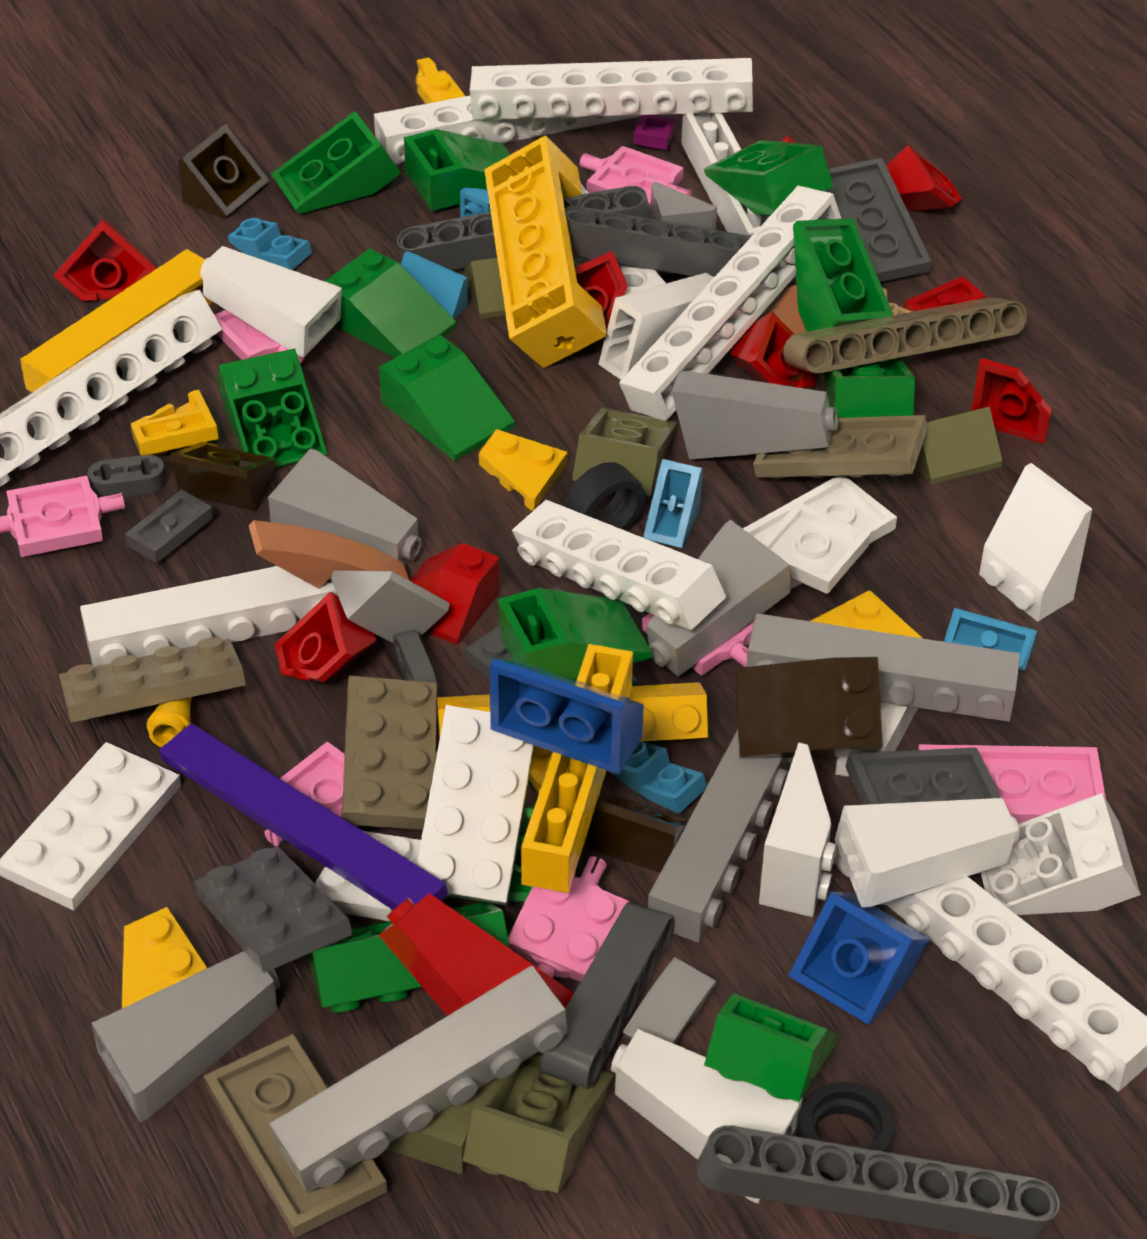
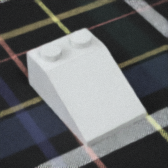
M1028 464L1020 475L984 544L979 575L989 585L994 586L1014 602L1019 609L1024 610L1037 622L1074 599L1092 508L1034 464Z
M798 743L764 845L759 904L813 917L818 900L827 901L833 874L825 871L830 872L832 869L837 844L829 842L831 820L807 744Z

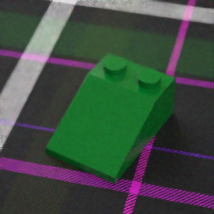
M356 111L352 112L271 173L298 214L372 195L382 187L387 186L395 177L401 174L398 167Z
M759 140L704 168L705 176L752 212L759 215L771 216L797 186L819 191H826L834 187L821 145Z
M853 218L797 220L793 224L798 311L807 332L893 316Z
M371 248L324 281L342 288L341 319L334 326L394 358L439 334L445 337L457 327L456 320L398 262Z
M440 334L379 366L381 403L454 461L486 444L496 429L507 432L515 427L514 419L465 353Z
M900 357L823 372L829 405L836 408L838 418L913 416L915 377Z

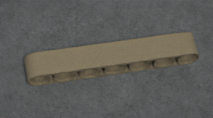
M988 297L798 333L786 341L783 355L787 364L793 368L812 373H823L1015 335L1024 328L1027 313L1025 307L1017 301ZM843 342V348L840 352V346ZM810 348L809 357L806 358V356H807V351H808V349Z

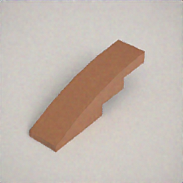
M254 520L249 525L258 556L318 589L331 578L333 570L393 571L409 580L403 562L371 546L333 533L290 524Z

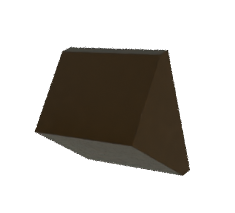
M226 123L178 161L183 203L222 219L227 217L270 181Z
M200 442L172 453L170 463L179 490L182 489L199 499L256 511L276 466L277 458Z
M615 794L599 796L587 832V848L661 873L689 819Z

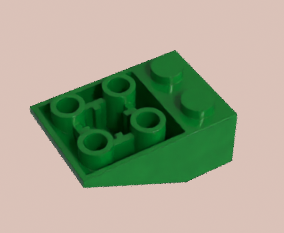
M439 129L404 137L405 173L431 211L446 209L460 204V191L463 188L487 190L484 169L510 155L502 143Z
M295 348L219 365L217 385L227 419L240 450L277 458L274 469L297 464L310 448L317 450L327 457V451Z
M536 588L497 599L500 636L512 660L576 680L588 644L632 651L633 663L653 658L652 651L624 603L618 599L611 600L606 597Z
M733 993L718 1012L704 1066L717 1070L726 1079L745 1081L763 1088L769 1095L782 1100L791 1099L800 1102L838 1042L840 1034Z

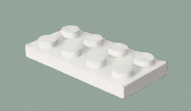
M838 475L743 529L759 542H762L794 505L800 502L870 533V544L896 528L897 517L845 475ZM790 577V590L802 582Z
M450 705L445 707L417 866L446 883L447 896L507 905L534 745L491 730L490 712Z
M105 742L1 857L0 876L74 911L180 789V775Z

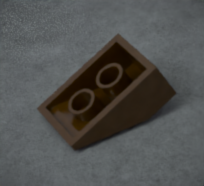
M835 657L736 668L739 759L794 758L798 743L808 745L811 757H848L850 753L879 752L883 747L878 657Z

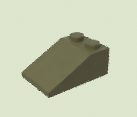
M601 408L579 434L572 480L577 481L590 468L599 464L616 462L623 465L641 483L645 490V495L651 496L655 490L662 459H667L676 432L677 422L663 421L653 417Z
M538 1051L522 1061L519 1067L509 1076L502 1079L495 1078L473 1106L462 1161L478 1166L488 1174H502L526 1182L529 1187L535 1190L559 1193L578 1162L612 1086L615 1074L601 1070L592 1087L586 1089L542 1074L540 1072V1064L543 1053Z

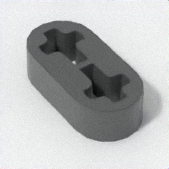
M139 455L98 461L91 465L87 473L90 488L97 497L119 494L120 492H122L123 497L150 494L162 489L166 483L164 463L159 457L154 455Z
M414 629L394 634V651L404 679L436 682L434 670L417 631Z

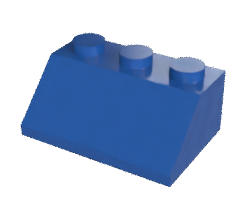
M493 658L490 663L491 730L618 775L621 773L642 738L644 704L547 672L538 667L515 660Z

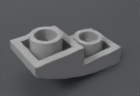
M674 957L633 1014L622 1032L623 1036L631 1041L637 1029L676 1045L688 1023L692 1024L715 987L716 981Z

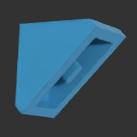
M662 459L643 538L684 548L700 512L702 468Z

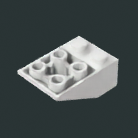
M1103 793L1019 823V838L1012 847L1007 864L981 872L985 891L1016 915L1097 911L1141 895L1120 823Z

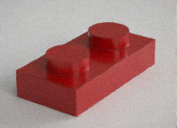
M961 276L906 300L904 309L914 312L986 298V295Z

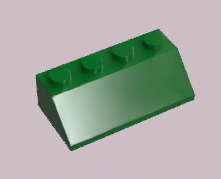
M479 902L452 908L509 948L503 910L489 902ZM390 921L352 928L353 935L307 954L317 998L323 1008L331 1006L332 1012L349 1011L359 1008V1000L378 996L379 1002H391L408 997L407 990L422 987L378 936L392 924Z

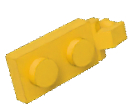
M429 57L417 60L418 74L416 84L418 94L426 104L465 97L451 76L445 70L437 71L436 64Z

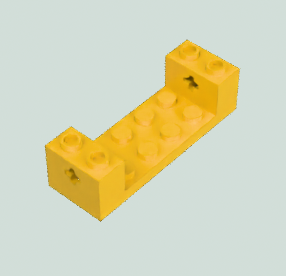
M546 135L484 169L509 339L542 368L607 336L602 306L577 283L563 198L582 195L578 167Z

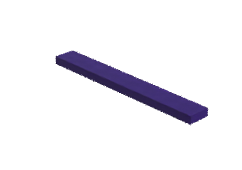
M192 723L158 750L163 762L390 909H395L408 897L415 904L429 893L440 901L448 895L446 883Z

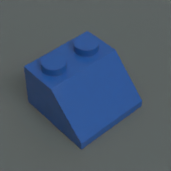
M831 892L788 976L870 1025L908 982L930 938L875 906L861 907L857 896L851 892Z

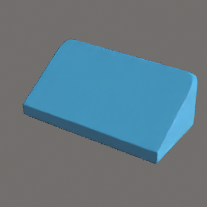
M409 251L404 253L401 266L454 319L468 307L467 277Z
M954 608L944 642L1020 653L1018 670L1025 672L1036 643L1037 631Z

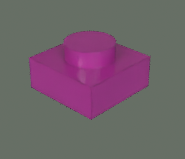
M642 115L634 130L633 144L646 146L650 149L667 150L675 133L676 119L656 115Z

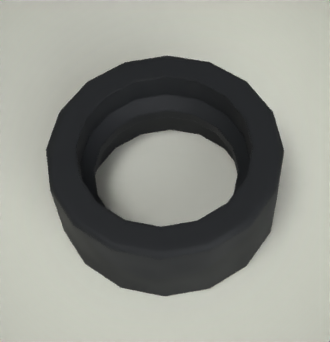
M616 462L602 463L590 468L578 478L569 490L565 500V507L626 531L641 513L645 503V490L641 483L623 465ZM617 490L611 502L601 511L593 514L600 501Z
M834 1082L817 1088L805 1098L798 1116L796 1137L822 1141L816 1134V1124L822 1118L834 1114H849L862 1119L875 1133L873 1143L865 1149L891 1153L895 1132L894 1117L886 1101L872 1089L853 1082ZM819 1171L825 1179L834 1181L833 1177L828 1173Z

